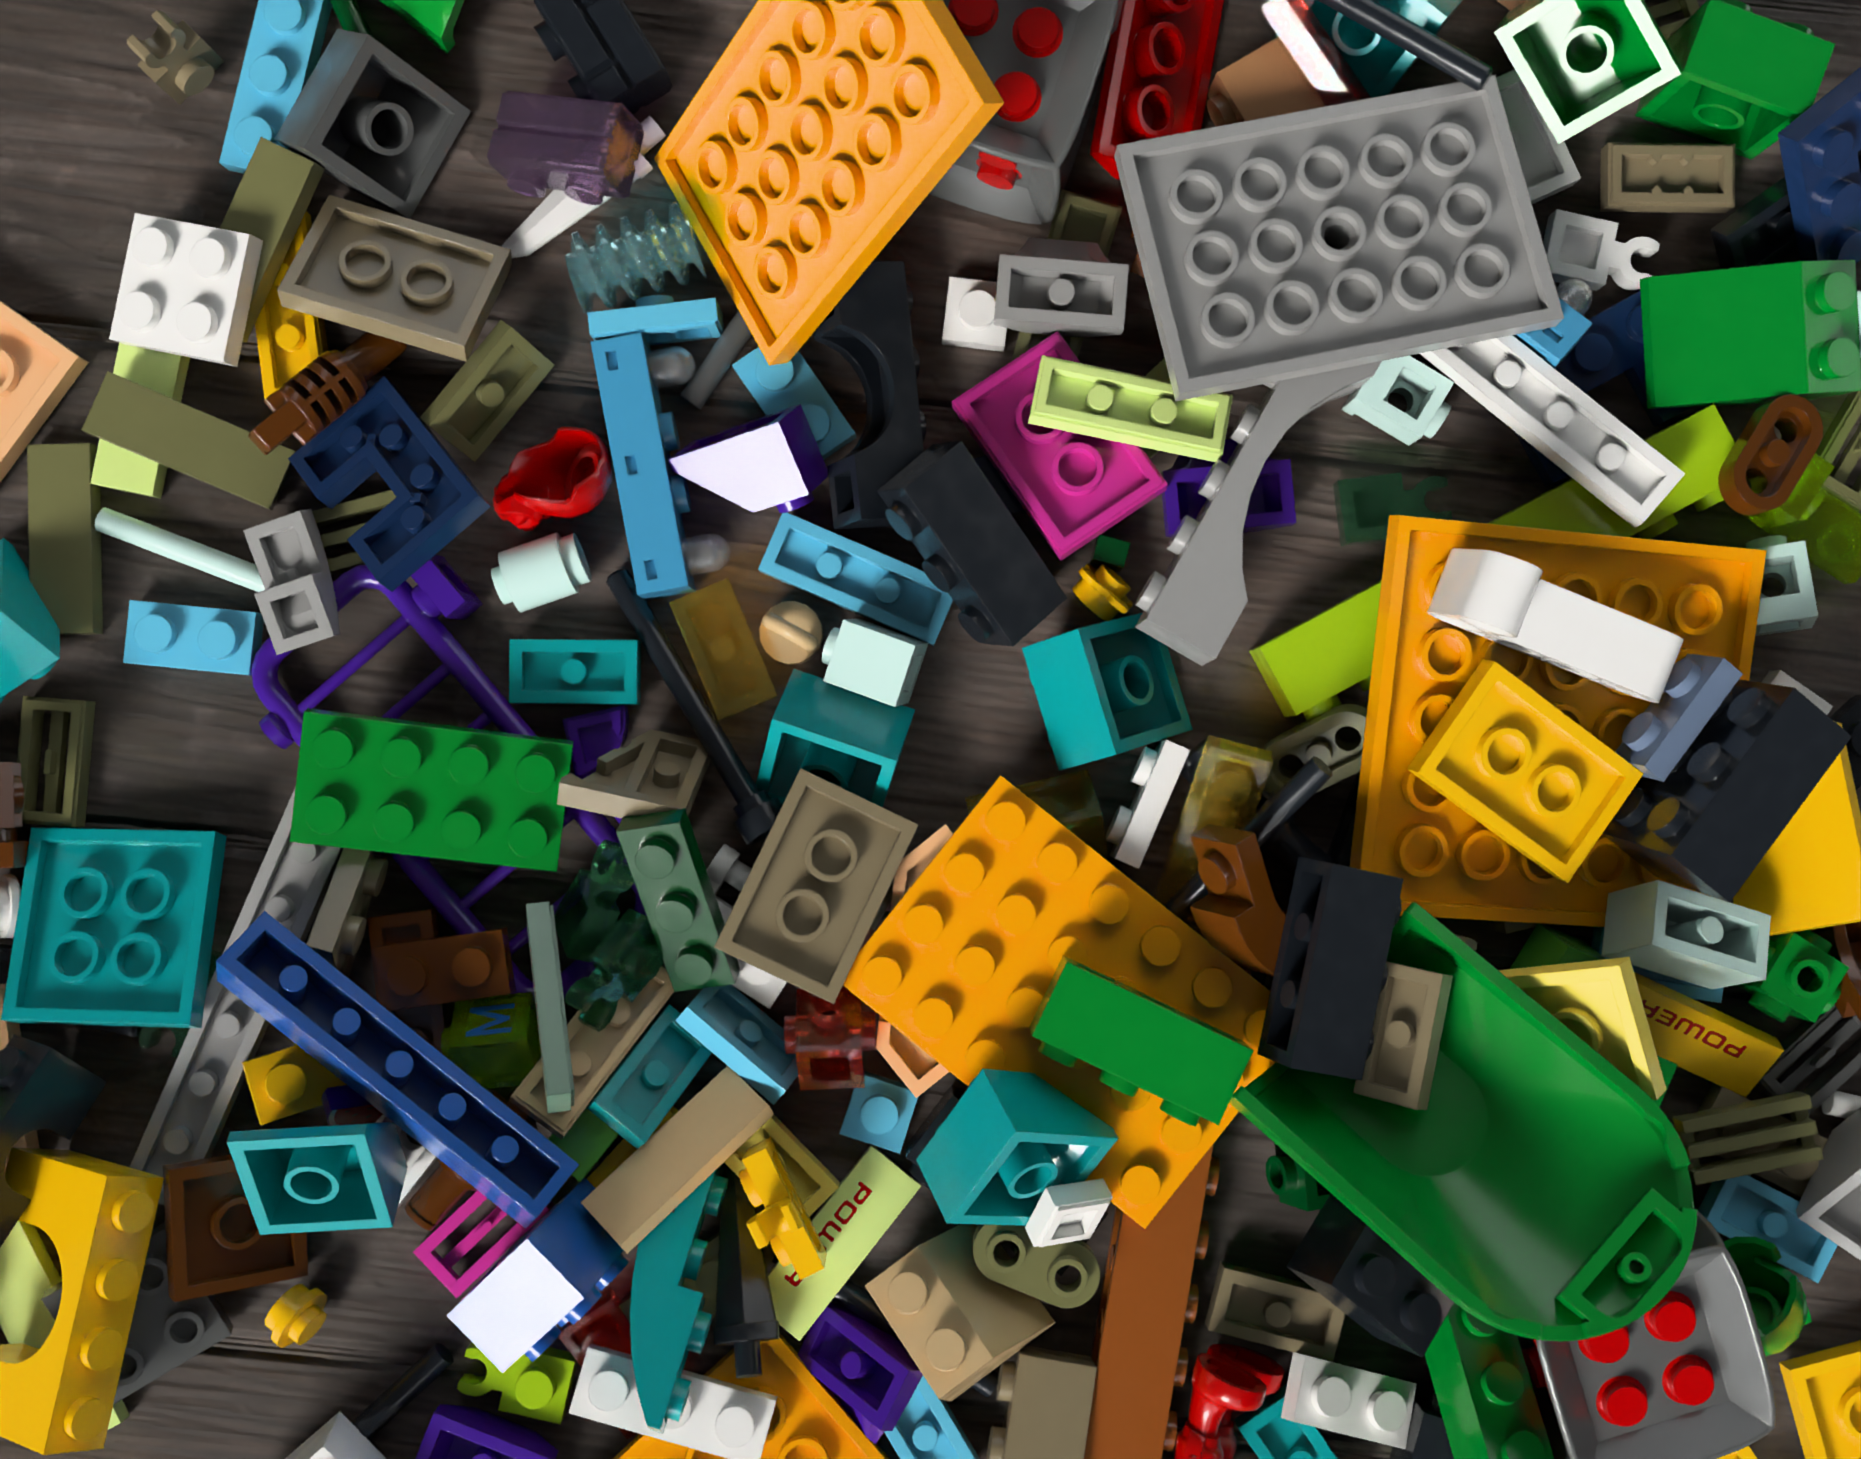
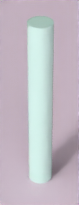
M106 507L102 508L97 514L94 524L96 531L256 592L265 590L254 563Z

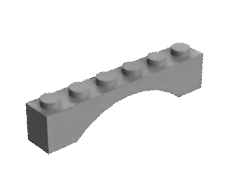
M1382 361L1263 384L1269 389L1259 407L1256 408L1248 404L1230 433L1229 438L1238 444L1227 464L1217 459L1199 488L1198 494L1207 498L1196 519L1186 515L1170 539L1166 549L1173 552L1175 556L1164 576L1154 571L1139 594L1135 605L1144 611L1135 628L1201 666L1217 658L1248 602L1242 569L1243 529L1250 496L1265 461L1293 424L1323 404L1354 393L1374 376Z

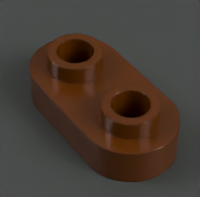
M1789 394L1767 402L1755 410L1719 471L1718 484L1720 493L1724 501L1734 511L1743 515L1754 516L1775 509L1787 501L1823 438L1821 416L1810 401L1801 396ZM1774 426L1780 431L1781 439L1777 438ZM1746 477L1750 481L1752 489L1748 486Z

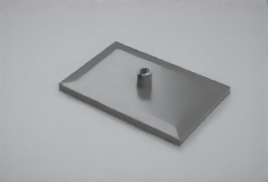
M1495 75L1491 76L1484 88L1479 91L1462 82H1455L1119 144L1116 147L1114 158L1175 402L1556 327L1564 319Z

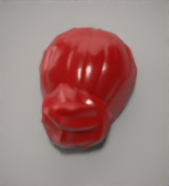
M565 426L558 428L555 435L549 441L529 447L516 454L510 464L509 472L501 477L499 484L494 487V510L502 520H508L517 528L526 532L533 531L542 520L549 519L551 516L573 518L588 513L601 503L612 484L613 467L608 448L601 437L586 428Z

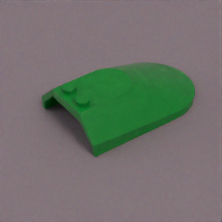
M1412 902L1404 910L1400 920L1393 928L1387 961L1453 976L1427 1110H1414L1353 1093L1356 1079L1293 1069L1277 1062L1246 1087L1240 1086L1231 1096L1230 1104L1449 1299L1482 1322L1504 1332L1541 1341L1563 1342L1584 1340L1618 1330L1639 1319L1655 1307L1670 1291L1687 1263L1694 1242L1698 1210L1694 1209L1693 1190L1687 1168L1691 1163L1686 1149L1665 1113L1638 1085L1425 909Z

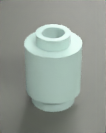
M556 532L498 553L499 566L491 569L492 580L500 600L504 605L513 602L519 612H524L579 593L580 585L592 581L587 558L575 533L560 537Z

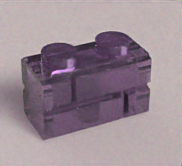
M515 91L503 92L496 118L498 129L493 130L487 158L489 164L508 180L507 186L511 190L535 198L544 197L546 189L564 191L565 195L569 198L590 205L602 204L604 196L623 199L629 197L636 170L634 161L638 160L644 131L641 123L623 103Z

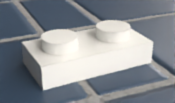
M1169 740L1158 741L1155 750L1148 747L1143 749L1130 782L1139 785L1129 809L1121 805L1118 807L1105 837L1106 841L1114 844L1109 856L1139 869L1190 752L1189 749Z
M1293 1352L1281 1418L1406 1449L1417 1384Z

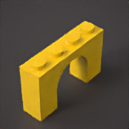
M12 1147L5 1173L6 1181L14 1191L31 1199L19 1221L39 1227L53 1241L61 1264L62 1293L54 1326L40 1349L24 1343L0 1344V1437L42 1455L103 1449L164 1177L71 1150Z

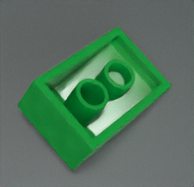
M1855 260L1797 261L1652 276L1640 279L1647 409L1710 406L1712 404L1767 403L1780 396L1789 394L1813 400L1861 391Z

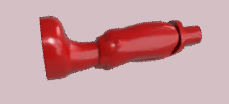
M1212 1344L1209 1346L1207 1354L1200 1353L1197 1356L1192 1374L1193 1391L1189 1419L1186 1421L1183 1429L1177 1434L1175 1459H1233L1237 1447L1234 1423L1231 1420L1233 1411H1254L1259 1409L1263 1404L1265 1395L1274 1394L1279 1390L1285 1373L1282 1366L1266 1355L1231 1344Z

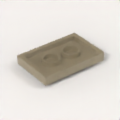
M328 195L281 281L277 292L282 307L467 362L513 266L511 249Z
M800 768L714 948L834 1004L915 834L918 824Z

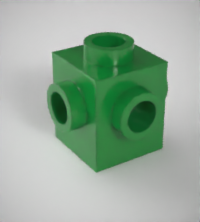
M1810 930L1769 936L1766 980L1739 984L1737 986L1752 995L1748 1001L1750 1005L1777 1021L1785 1023L1788 1016H1793L1815 1023L1818 1017L1829 1011L1839 999L1842 991L1840 982L1849 967L1830 956L1828 953L1832 948V944Z

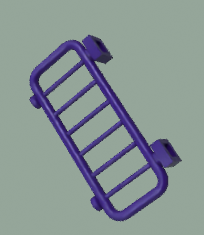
M434 555L411 575L417 583L414 588L405 580L391 592L376 580L366 565H358L350 569L333 582L338 612L359 593L367 589H375L385 594L402 615L298 705L282 687L278 679L279 665L294 650L276 655L271 638L269 637L256 652L251 668L253 688L260 701L269 711L259 721L262 731L274 744L282 749H287L294 742L300 747L304 711L308 708L313 709L411 625L443 664L381 717L400 718L449 674H452L483 710V713L466 728L483 730L493 722L500 732L530 736L537 735L438 619L443 614L446 618L465 620L483 605L446 559L439 555ZM571 807L565 808L563 828L574 819L606 856V859L552 904L554 918L558 917L614 868L632 887L636 903L628 916L561 972L564 1001L572 997L651 928L618 839L617 830L603 814ZM614 817L620 824L622 818ZM389 853L456 934L487 930L469 908L517 868L500 865L464 897L460 898L429 862L430 857ZM527 926L509 941L511 956L528 942ZM512 960L516 991L508 995L519 1004L536 1009L533 982L524 975Z

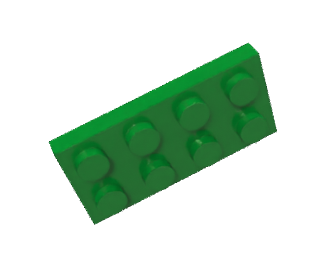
M308 708L303 714L290 842L557 872L566 806L557 805L558 789L561 778L570 773L574 741Z

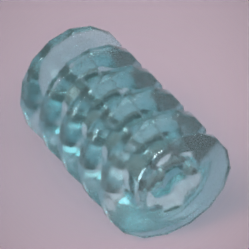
M676 201L669 202L668 223L665 224L660 221L651 208L644 210V230L638 231L627 216L620 217V237L616 239L610 235L602 223L595 225V245L590 247L578 231L571 232V252L565 255L574 291L586 315L587 312H593L594 293L598 295L608 308L617 305L618 286H621L633 301L641 298L643 278L647 280L654 291L657 293L664 292L666 289V271H670L681 286L687 285L690 282V264L692 263L696 265L705 278H708L690 219Z

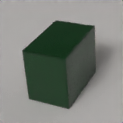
M1100 534L1096 539L1089 564L1098 567L1105 564L1112 570L1120 572L1124 568L1130 543Z

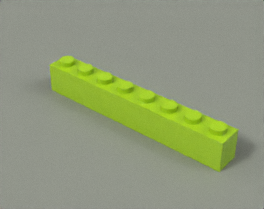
M1714 404L1688 415L1644 439L1645 442L1682 470L1685 475L1650 516L1637 528L1632 527L1573 478L1487 524L1630 537L1637 533L1639 538L1651 539L1676 526L1678 522L1673 513L1693 503L1697 512H1700L1724 500L1719 490V471L1735 445V441ZM1382 580L1249 651L1284 717L1297 716L1300 713H1303L1306 720L1318 717L1333 707L1341 705L1342 703L1337 694L1356 683H1359L1363 692L1369 690Z

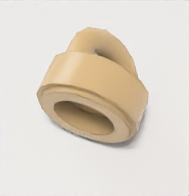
M796 601L781 602L771 607L763 616L759 628L760 642L766 653L776 661L787 665L802 664L812 659L819 651L823 640V625L817 614L806 604Z

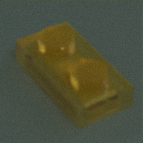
M726 578L669 602L719 721L779 697L730 579Z

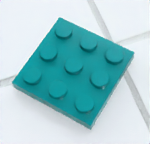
M31 828L1 1020L13 1023L202 1028L227 836L216 831Z

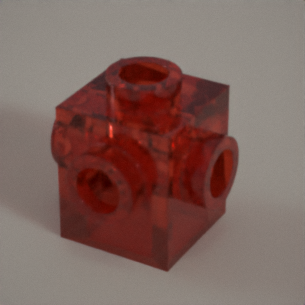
M846 987L841 988L834 1004L801 988H797L796 1015H785L784 1040L786 1054H796L800 1090L865 1088V1051L877 1050L875 1011L863 1012V1001Z

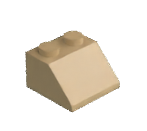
M960 1224L918 1245L865 1285L938 1399L951 1402L1056 1323L1039 1299L987 1278L979 1270L974 1260L972 1245L973 1235L977 1228L976 1224ZM999 1242L994 1248V1254L1002 1260L1011 1259Z

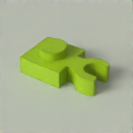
M471 1342L466 1349L465 1357L482 1361L486 1366L487 1375L479 1377L473 1374H464L457 1387L460 1392L468 1396H481L491 1390L500 1391L502 1395L499 1411L556 1424L562 1423L567 1411L579 1358L578 1353L548 1347L533 1362L523 1354L502 1373Z

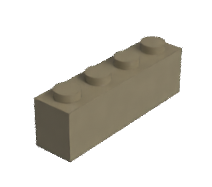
M1026 1345L1014 1354L1013 1361L1006 1360L1000 1366L997 1400L1007 1401L1003 1427L992 1426L987 1459H1084L1097 1366L1091 1356Z

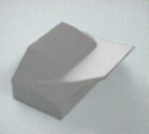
M1029 237L1024 246L1014 255H999L994 325L1023 333L1052 335L1058 331L1061 336L1083 338L1121 335L1125 324L1129 264L1111 263L1103 254L1098 243Z

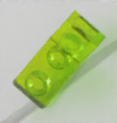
M1815 453L1784 504L1759 515H1744V517L1772 536H1786L1787 543L1805 541L1810 562L1845 585L1857 582L1861 576V514L1822 487L1835 466Z

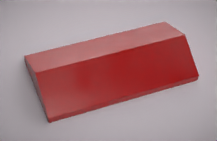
M1123 0L1118 28L1110 37L1090 155L1114 179L1120 180L1114 158L1117 145L1190 132L1202 128L1224 0Z

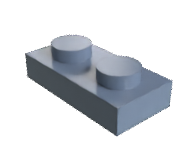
M1687 654L1684 659L1674 664L1660 702H1651L1645 712L1637 715L1629 722L1622 733V743L1615 752L1643 773L1642 777L1664 782L1743 673L1725 658Z

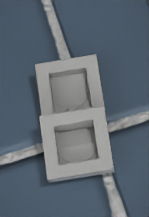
M299 510L243 530L265 588L263 591L254 593L276 655L339 635V619L332 577L312 510Z

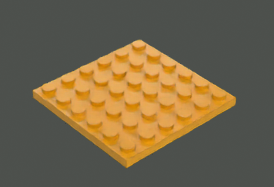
M1389 515L1349 867L1403 878L1400 893V916H1402L1404 910L1412 902H1415L1435 918L1605 927L1608 893L1655 880L1686 888L1655 877L1603 834L1568 883L1556 879L1407 770L1482 659L1496 661L1614 752L1622 743V733L1629 722L1637 715L1645 712L1651 703L1618 692L1429 615L1427 610L1451 549L1491 550L1516 557L1539 567L1543 571L1540 578L1542 580L1680 636L1684 641L1675 663L1684 659L1687 654L1725 658L1743 673L1740 680L1749 681L1766 550Z

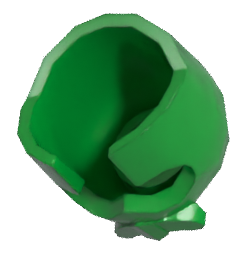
M1737 1236L1723 1241L1745 1285L1765 1356L1783 1352L1798 1339L1803 1326L1812 1322L1802 1283L1796 1275L1776 1264L1782 1256L1777 1246L1758 1237Z

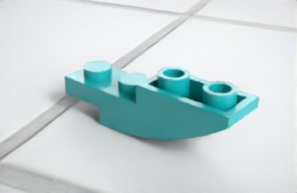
M721 1166L675 1208L674 1213L671 1212L638 1243L632 1277L630 1305L631 1355L637 1392L646 1424L650 1430L662 1434L668 1419L679 1422L682 1417L692 1381L683 1379L681 1376L689 1351L701 1354L713 1314L702 1311L705 1304L704 1293L684 1288L683 1285L685 1278L696 1281L703 1265L708 1242L698 1238L706 1214L718 1216L728 1185V1178L719 1176Z

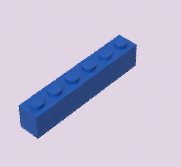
M266 911L216 960L218 982L525 1229L539 1216L579 1166L576 1161Z

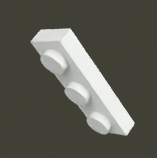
M591 1344L586 1351L569 1414L727 1459H761L778 1396L683 1370L681 1378L692 1381L682 1417L679 1422L668 1419L664 1433H658L650 1430L646 1424L637 1392L632 1355Z

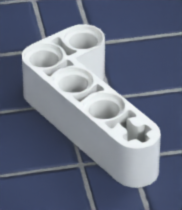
M1451 549L1428 607L1427 613L1429 615L1618 692L1649 702H1660L1683 644V638L1540 579L1543 573L1542 569L1524 560L1491 550Z

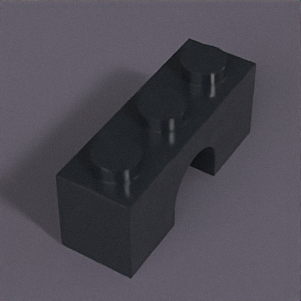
M15 1034L6 1047L0 1051V1248L31 1201V1199L14 1191L6 1181L4 1168L9 1151L22 1136L38 1129L46 1130L70 1140L107 1083L53 1048Z

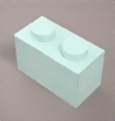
M1655 880L1608 893L1602 956L1610 959L1630 957L1633 966L1709 989L1766 980L1771 915L1661 880Z

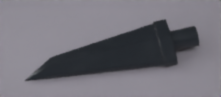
M723 1163L722 1177L728 1178V1185L720 1210L716 1313L713 1340L714 1346L734 1345L736 1378H750L762 1375L760 1342L780 1339L779 1322L776 1320L763 1248H757L746 1225V1222L756 1215L755 1207L749 1201L740 1178Z

